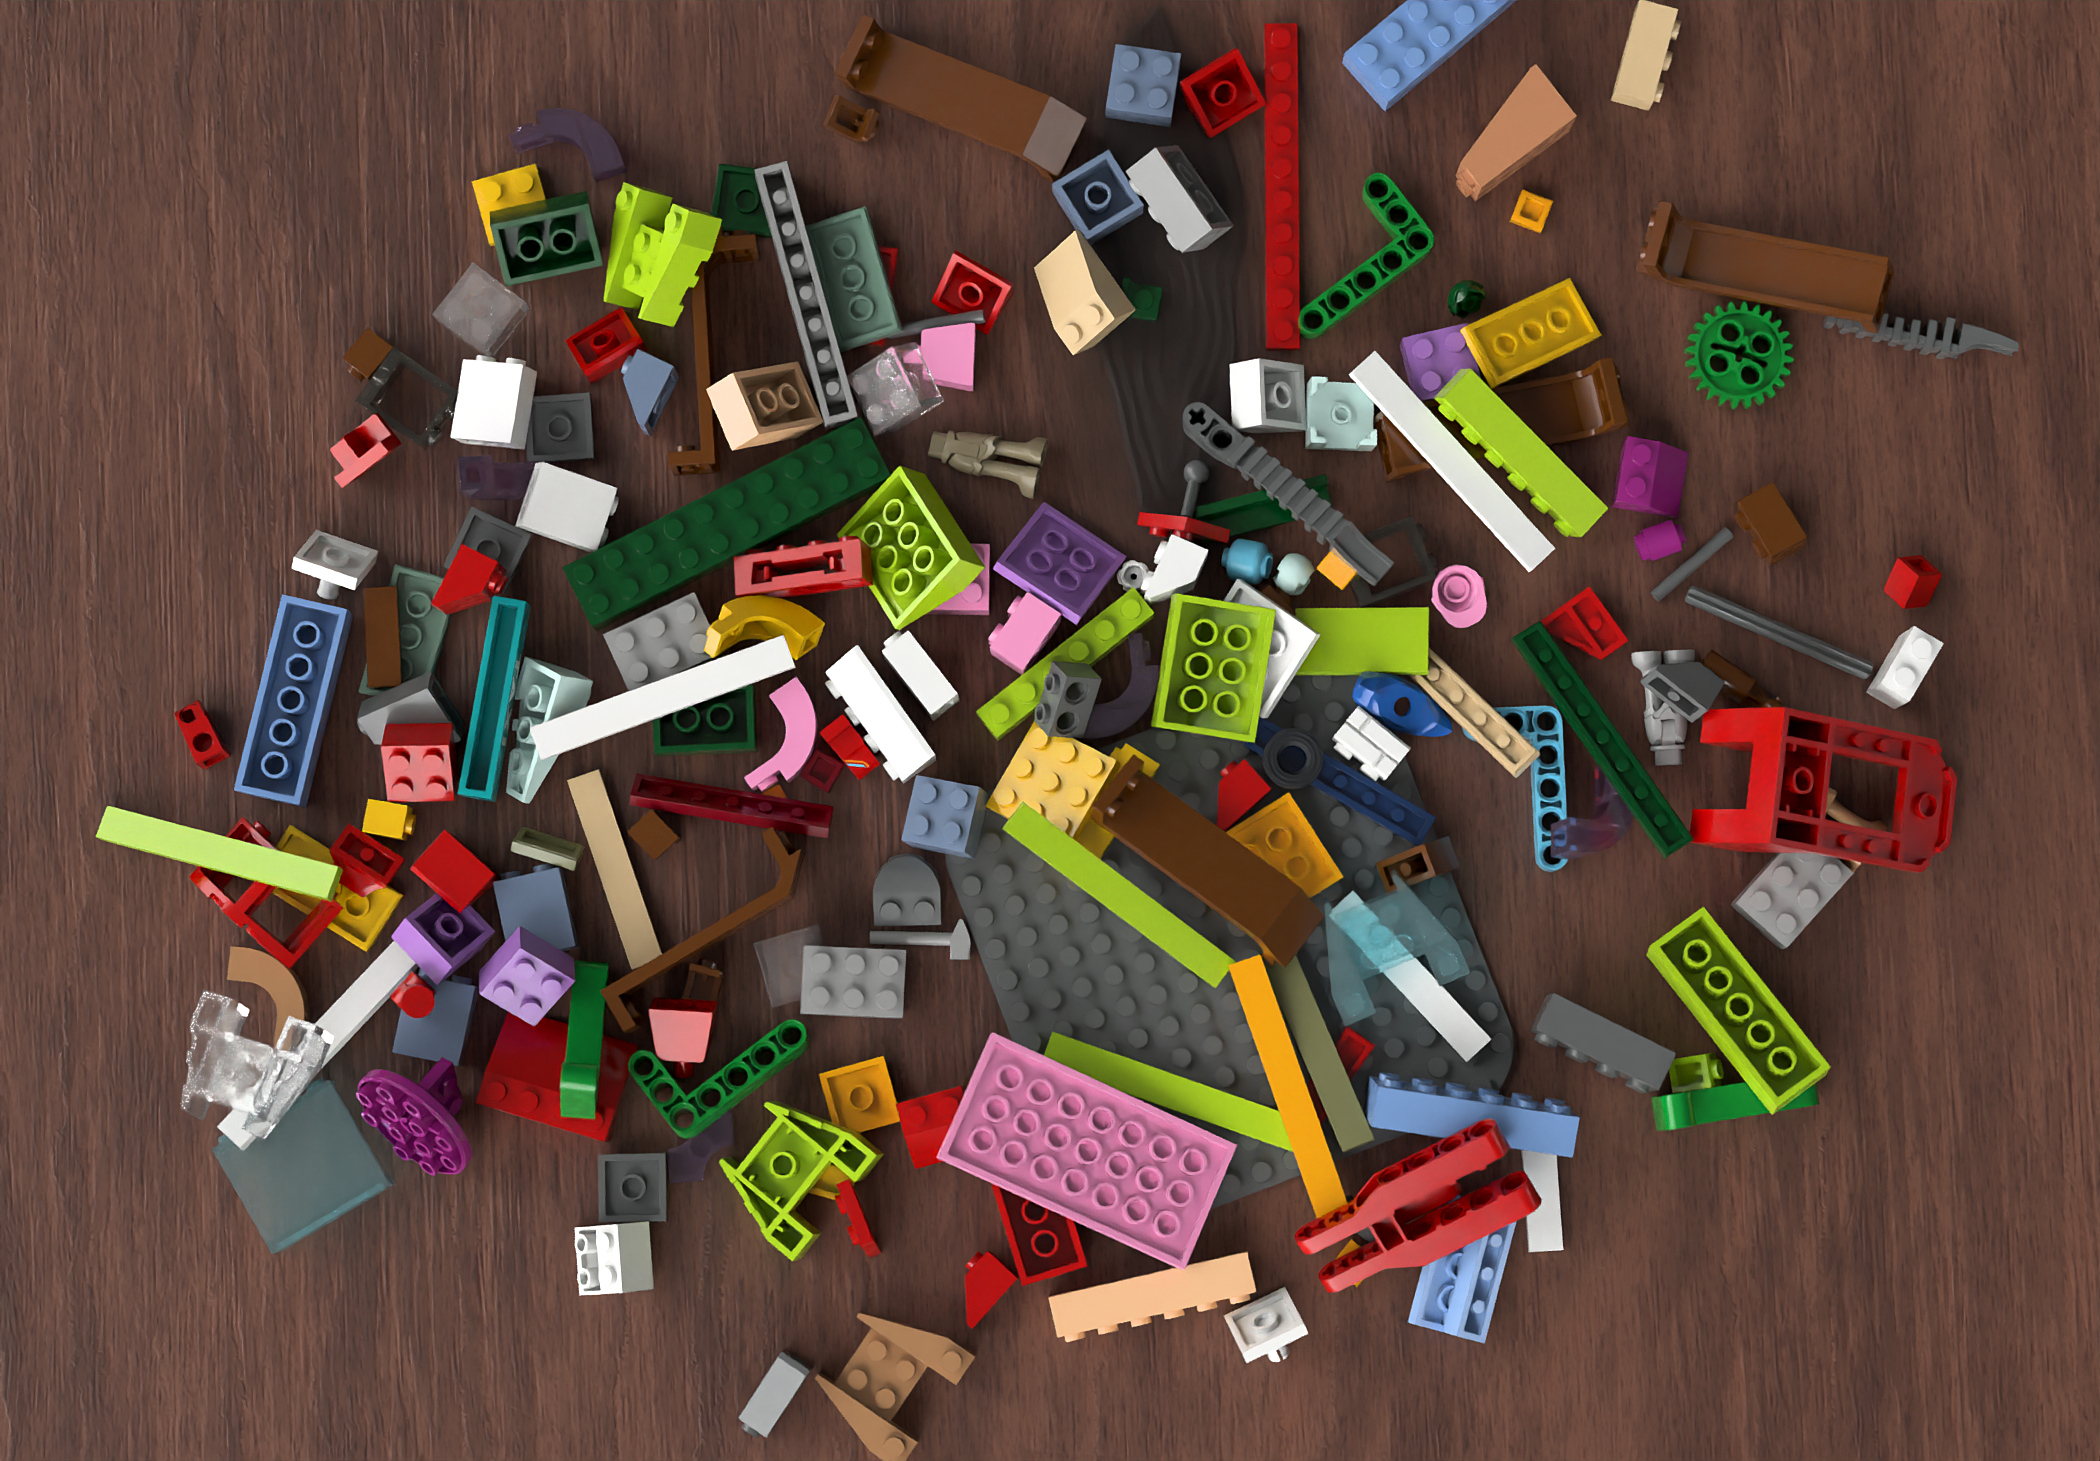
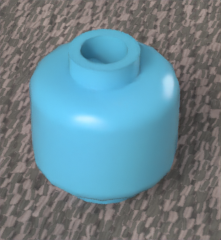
M1236 539L1230 548L1226 547L1224 549L1221 565L1226 568L1227 576L1230 580L1242 579L1248 584L1255 585L1259 584L1263 578L1267 579L1269 577L1273 564V554L1268 551L1266 544L1262 542Z

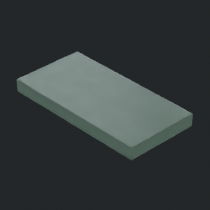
M864 206L805 226L839 351L844 352L902 333V326L868 208Z
M395 564L389 586L398 587L403 683L431 671L433 675L435 674L452 614L446 615L431 604L444 577ZM366 663L359 693L375 696L394 688H368Z

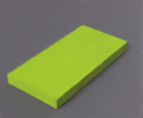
M1429 607L1295 608V617L1321 634L1295 676L1360 675L1365 671L1394 675H1429Z

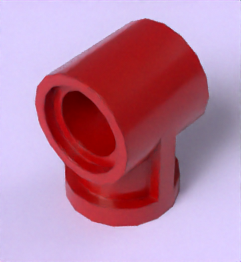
M412 971L389 997L409 1017L423 1018L433 1010L435 1004L434 996L437 992L423 978Z

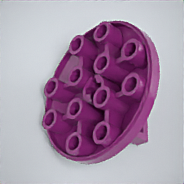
M442 1057L418 1084L401 1075L381 1069L369 1071L360 1080L356 1097L364 1109L361 1115L368 1124L376 1127L394 1145L393 1150L397 1156L405 1161L411 1158L420 1164L421 1168L430 1175H435L437 1172L442 1174H458L470 1163L472 1158L470 1143L454 1117L459 1111L463 1100L459 1086H457L453 1062Z

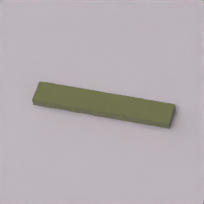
M1296 955L1286 968L1277 962L1272 968L1264 965L1342 1152L1345 1153L1374 1141L1368 1122Z

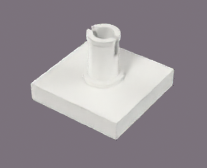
M316 530L294 556L291 569L320 578L317 594L325 599H336L339 595L340 585L352 590L357 588L375 565L379 551Z
M1285 1287L1224 1315L1246 1363L1267 1353L1272 1362H1279L1277 1349H1279L1283 1359H1285L1290 1353L1286 1344L1308 1334Z

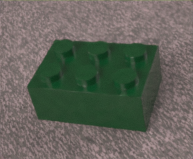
M587 191L489 212L490 227L505 286L603 266L602 250Z
M752 683L654 719V754L657 757L758 752L755 685Z

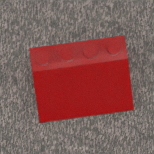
M508 1011L485 1070L475 1103L596 1140L609 1142L630 1075L628 1062L630 1057L637 1052L639 1045L603 1035L595 1119L561 1117L562 1063L565 1062L569 1024L542 1017L535 1026H532Z

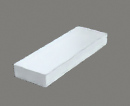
M1521 1150L1522 1169L1526 1172L1542 1199L1540 1207L1526 1216L1528 1252L1563 1250L1557 1155Z

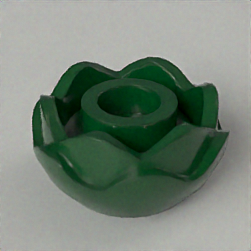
M1463 280L1454 285L1448 294L1447 300L1450 313L1453 316L1457 315L1460 318H1466L1469 313L1477 312L1481 307L1482 300L1486 298V293L1482 289L1484 286L1473 280Z

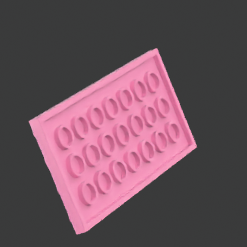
M991 1033L936 1158L1178 1269L1185 1270L1237 1145L998 1034Z

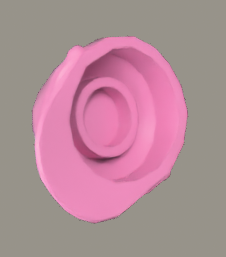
M1457 564L1448 566L1439 572L1433 583V597L1431 601L1446 621L1456 628H1466L1479 622L1486 614L1487 609L1483 577L1479 576L1475 570L1465 565Z

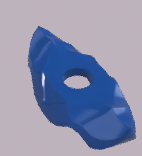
M1365 671L1359 675L1352 694L1353 700L1384 727L1399 733L1427 737L1444 736L1452 732V725L1444 712L1416 684L1394 674ZM1401 697H1407L1410 701L1409 710L1403 715H1397L1394 711L1395 702Z

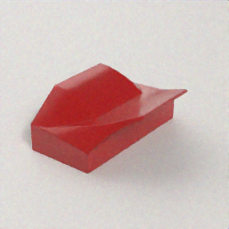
M349 823L329 850L334 860V865L343 869L339 883L362 898L377 889H385L405 863L403 857Z

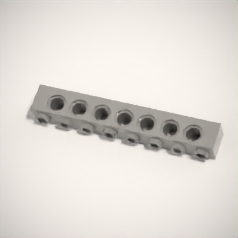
M787 161L755 169L756 182L825 430L844 426L856 420L858 416Z

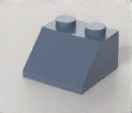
M637 349L634 356L629 355L621 373L625 374L623 381L637 422L644 434L651 436L679 380V376L673 365Z

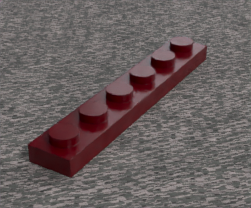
M638 773L631 790L629 804L631 806L768 829L773 827L778 831L783 830L828 838L834 812V806Z

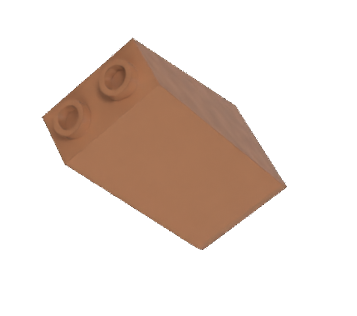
M1537 64L1529 69L1459 165L1456 173L1458 179L1456 185L1464 196L1468 197L1471 195L1475 202L1567 134L1577 117Z

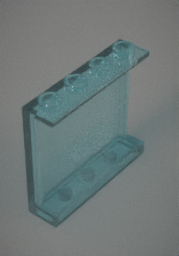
M322 1077L305 1087L307 1093L297 1099L294 1097L244 1151L225 1134L217 1139L219 1145L212 1149L272 1254H279L395 1185L389 1173L383 1171L335 1088V1085H337L335 1080L324 1081Z

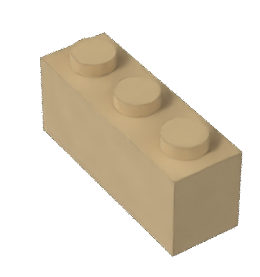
M1639 0L1635 8L1610 101L1649 111L1653 101L1659 103L1664 88V83L1659 82L1661 71H1668L1673 52L1667 51L1670 39L1676 40L1681 21L1675 20L1678 9L1646 0Z

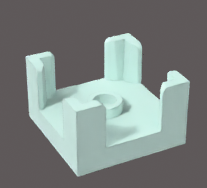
M1311 377L1306 386L1305 449L1372 451L1377 446V429L1373 430L1374 402L1357 383L1327 382L1328 377Z

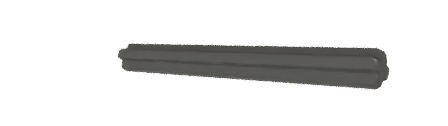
M1691 586L1686 594V603L1861 679H1867L1873 669L1872 662L1697 586Z

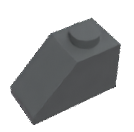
M1700 662L1657 665L1640 680L1642 685L1691 723L1709 710L1725 683L1710 668L1705 667Z

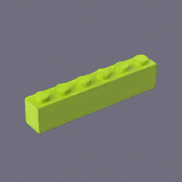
M1471 368L1460 369L1434 397L1440 404L1438 407L1439 411L1450 421L1456 420L1463 427L1462 434L1475 445L1479 443L1487 451L1484 455L1488 461L1497 468L1502 466L1510 474L1507 477L1509 482L1520 491L1524 489L1532 497L1530 500L1531 504L1541 513L1546 514L1547 512L1555 520L1553 523L1554 527L1565 537L1569 535L1571 537H1582L1608 509Z
M1134 587L1131 588L977 710L978 718L994 738L999 741L1035 712L1036 706L1040 702L1044 690L1045 677L1049 674L1052 661L1087 663L1090 667L1094 666L1154 618L1153 610Z

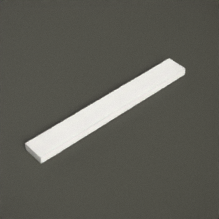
M1376 351L1370 354L1349 374L1528 572L1532 571L1555 549Z
M782 635L530 727L540 758L545 760L796 667L785 637Z
M393 941L217 1127L244 1151L383 1005L409 973L415 971L419 966Z

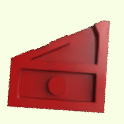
M1139 512L1137 525L1150 529L1149 535L1169 538L1171 533L1187 541H1192L1194 537L1228 543L1230 535L1229 529L1182 516Z
M1590 586L1541 620L1549 633L1600 660L1629 641Z
M849 1179L836 1184L840 1194L835 1196V1200L841 1214L848 1213L852 1225L848 1226L847 1230L853 1245L860 1244L869 1259L882 1254L878 1243L875 1242L869 1227L870 1224L854 1186Z

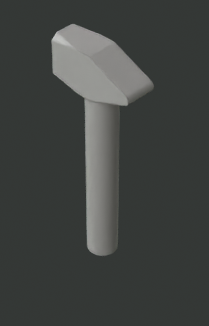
M959 919L953 933L870 931V944L950 946V960H970L971 939L962 919Z

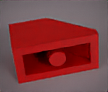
M1245 759L1239 764L1233 760L1220 772L1223 778L1218 784L1216 826L1224 832L1271 791L1268 784Z
M989 1250L984 1255L978 1251L965 1265L970 1270L965 1275L967 1325L971 1329L974 1328L1018 1279Z

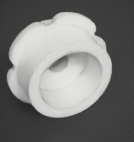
M1135 560L1125 562L1122 566L1123 568L1118 571V583L1122 584L1123 589L1127 592L1133 587L1136 590H1141L1143 581L1149 571L1148 567L1144 563H1138ZM1131 574H1136L1137 578L1132 580L1130 576Z

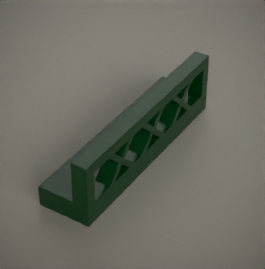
M1326 474L1303 480L1308 489H1314L1320 499H1326L1331 504L1327 490L1328 480ZM1266 489L1196 507L1195 512L1197 520L1229 529V538L1296 521L1292 518V511L1289 508L1286 511L1279 506L1277 498L1271 500L1266 495ZM1202 539L1204 545H1205V544H1209V543H1213V542H1217V541Z

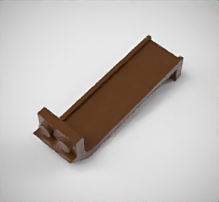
M862 15L835 71V75L847 89L1018 156L1032 164L1043 179L1053 183L1066 170L1069 161L1068 157L1074 145L1079 142L1082 128L1087 119L1050 95L883 31L875 19L866 15Z
M1659 201L1658 209L1653 208L1636 271L1676 287L1861 322L1865 331L1879 333L1895 269L1889 257L1698 222L1680 215L1673 203Z
M721 225L708 262L701 261L695 273L698 274L699 279L695 287H691L700 450H695V446L685 445L675 447V452H667L668 467L674 476L720 473L717 414L706 390L715 384L709 279L714 269L722 264L761 261L757 238L755 234L749 235V231L746 230L731 231L729 236H726Z
M1612 357L1599 359L1590 367L1577 372L1491 389L1548 447L1590 439L1630 426L1628 405L1625 398H1623L1620 385V371L1615 362H1613ZM1436 400L1422 402L1475 461L1487 459L1484 455L1487 451L1479 443L1476 445L1471 443L1462 434L1463 427L1456 420L1450 421L1439 411L1438 407L1440 404ZM1382 411L1374 417L1373 426L1374 429H1377V443L1387 483L1399 481L1407 474L1434 469Z
M1133 754L1093 804L1091 820L1252 937L1263 949L1261 958L1264 964L1272 968L1277 962L1286 968L1325 917L1301 887L1143 772L1144 761Z
M771 827L761 833L780 867L779 881L772 890L600 990L624 1032L631 1034L642 1026L638 1020L643 1017L634 1000H626V997L793 900L805 853L800 849L790 855L795 849L783 830L777 833Z

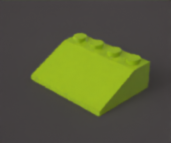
M899 466L837 533L838 538L858 536L859 539L871 546L873 585L869 587L895 629L901 630L964 591L985 568L924 473L903 466Z
M1172 594L1151 726L1255 743L1276 610L1190 595Z

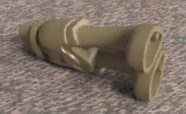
M949 430L948 434L934 431L928 456L942 459V464L946 465L948 462L955 470L978 477L986 475L1012 481L1019 486L1023 496L1034 499L1040 482V468L995 461L998 455L1042 467L1047 453L1048 438L1036 437L1029 442H1013L1002 440V435L996 436L993 433H954L953 430Z

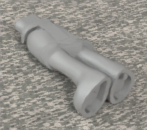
M1695 650L1663 652L1664 664L1694 662ZM1661 651L1631 653L1632 663L1642 672V676H1645L1657 665H1661ZM1645 687L1646 710L1643 712L1647 738L1652 744L1650 751H1655V766L1681 765V750L1685 749V745L1681 743H1684L1686 737L1687 719L1666 702L1662 703V699Z

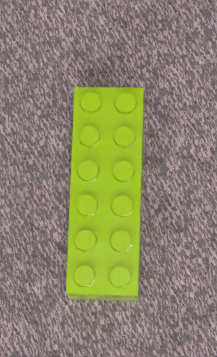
M1704 907L1650 945L1646 954L1647 957L1772 1115L1826 1076L1831 1068L1830 1065Z

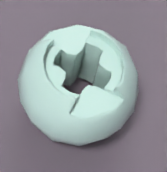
M1290 553L1279 564L1277 568L1279 572L1273 577L1276 586L1281 588L1286 594L1300 595L1311 581L1309 577L1315 572L1311 561L1305 556L1298 553Z

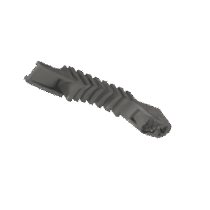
M1883 314L1879 333L1865 331L1861 322L1825 315L1823 328L1831 329L1836 324L1840 334L1847 335L1848 332H1853L1856 338L1861 339L1869 336L1871 337V342L1879 343L1881 340L1887 341V346L1892 347L1900 344L1903 345V350L1912 351L1915 348L1919 349V354L1928 355L1930 352L1935 353V358L1944 359L1946 356L1956 359L1960 354L1971 349H1987L2012 356L2014 351H2018L2019 346L2018 342L2008 337L1968 324H1962V328L1957 329L1955 344H1953L1951 341L1955 318L1947 317L1946 321L1941 323L1938 340L1935 339L1938 321L1931 319L1927 325H1924L1922 335H1919L1920 320L1913 319L1911 324L1907 325L1906 331H1902L1904 318L1896 317L1890 327H1887L1888 314Z
M1191 403L1185 408L1183 412V429L1190 439L1214 459L1234 469L1237 468L1241 471V476L1246 481L1253 478L1256 488L1259 490L1265 488L1267 490L1266 495L1271 500L1277 498L1279 506L1286 511L1289 508L1292 511V518L1297 522L1302 519L1305 522L1304 529L1310 534L1315 530L1317 532V541L1322 546L1328 541L1330 543L1329 551L1367 582L1375 586L1394 565V562L1370 543L1351 521L1348 522L1344 518V515L1338 509L1335 511L1326 499H1320L1314 489H1308L1303 480L1300 478L1296 479L1291 470L1287 467L1284 469L1280 465V461L1275 457L1271 458L1268 455V451L1262 446L1260 448L1255 446V441L1251 437L1245 438L1204 403ZM1192 417L1196 420L1203 417L1204 424L1202 425L1197 422L1195 425H1192ZM1224 436L1229 438L1232 443L1227 448H1218L1213 442L1216 438Z

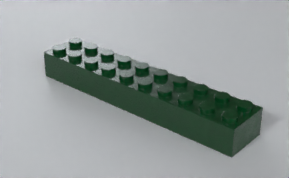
M860 417L562 568L591 626L595 631H598L733 563L734 557L743 556L748 550L761 549L878 490L891 475Z

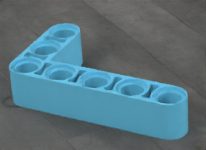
M1552 706L1494 708L1503 718L1508 715L1516 716L1521 724L1518 732L1526 740L1529 739V742L1538 751L1542 747H1549L1555 753L1556 757L1553 764H1544L1538 757L1530 765L1535 860L1542 870L1548 872L1557 871L1566 864L1569 856L1561 714ZM1540 714H1548L1552 717L1554 722L1552 730L1544 731L1539 728L1537 717ZM1462 727L1463 733L1465 734V736H1466L1467 738H1469L1470 740H1472V741H1476V740ZM1549 780L1556 785L1557 794L1555 797L1548 798L1541 793L1540 784L1542 781ZM1549 813L1557 817L1559 825L1556 831H1548L1542 826L1544 814ZM1554 847L1559 851L1560 861L1558 864L1551 865L1544 860L1543 853L1545 848Z

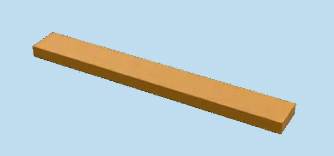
M1259 954L1228 965L1316 1218H1319L1348 1202L1265 966Z

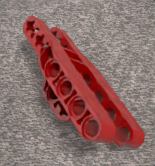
M1488 1118L1374 1173L1351 1202L1305 1224L1297 1230L1294 1239L1303 1254L1308 1255L1316 1253L1369 1227L1376 1240L1331 1261L1319 1271L1318 1278L1326 1291L1335 1293L1385 1268L1420 1267L1432 1263L1533 1213L1540 1207L1542 1199L1526 1172L1515 1171L1405 1225V1223L1456 1198L1462 1190V1186L1457 1179L1477 1169H1480V1171L1486 1169L1487 1164L1498 1160L1511 1148L1496 1121Z

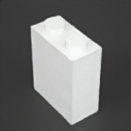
M477 355L476 360L463 359L451 438L464 444L525 450L537 371L527 367L526 361L515 358H506V363L496 362L495 358Z
M545 462L536 463L515 526L588 552H594L598 550V547L602 548L606 542L608 529L605 528L608 516H613L619 501V498L615 496L617 488Z
M1915 626L1899 635L1866 693L1893 709L1906 704L1913 697L1944 643Z
M898 631L884 642L885 649L882 650L884 659L933 721L960 701L958 693L909 631L903 635Z

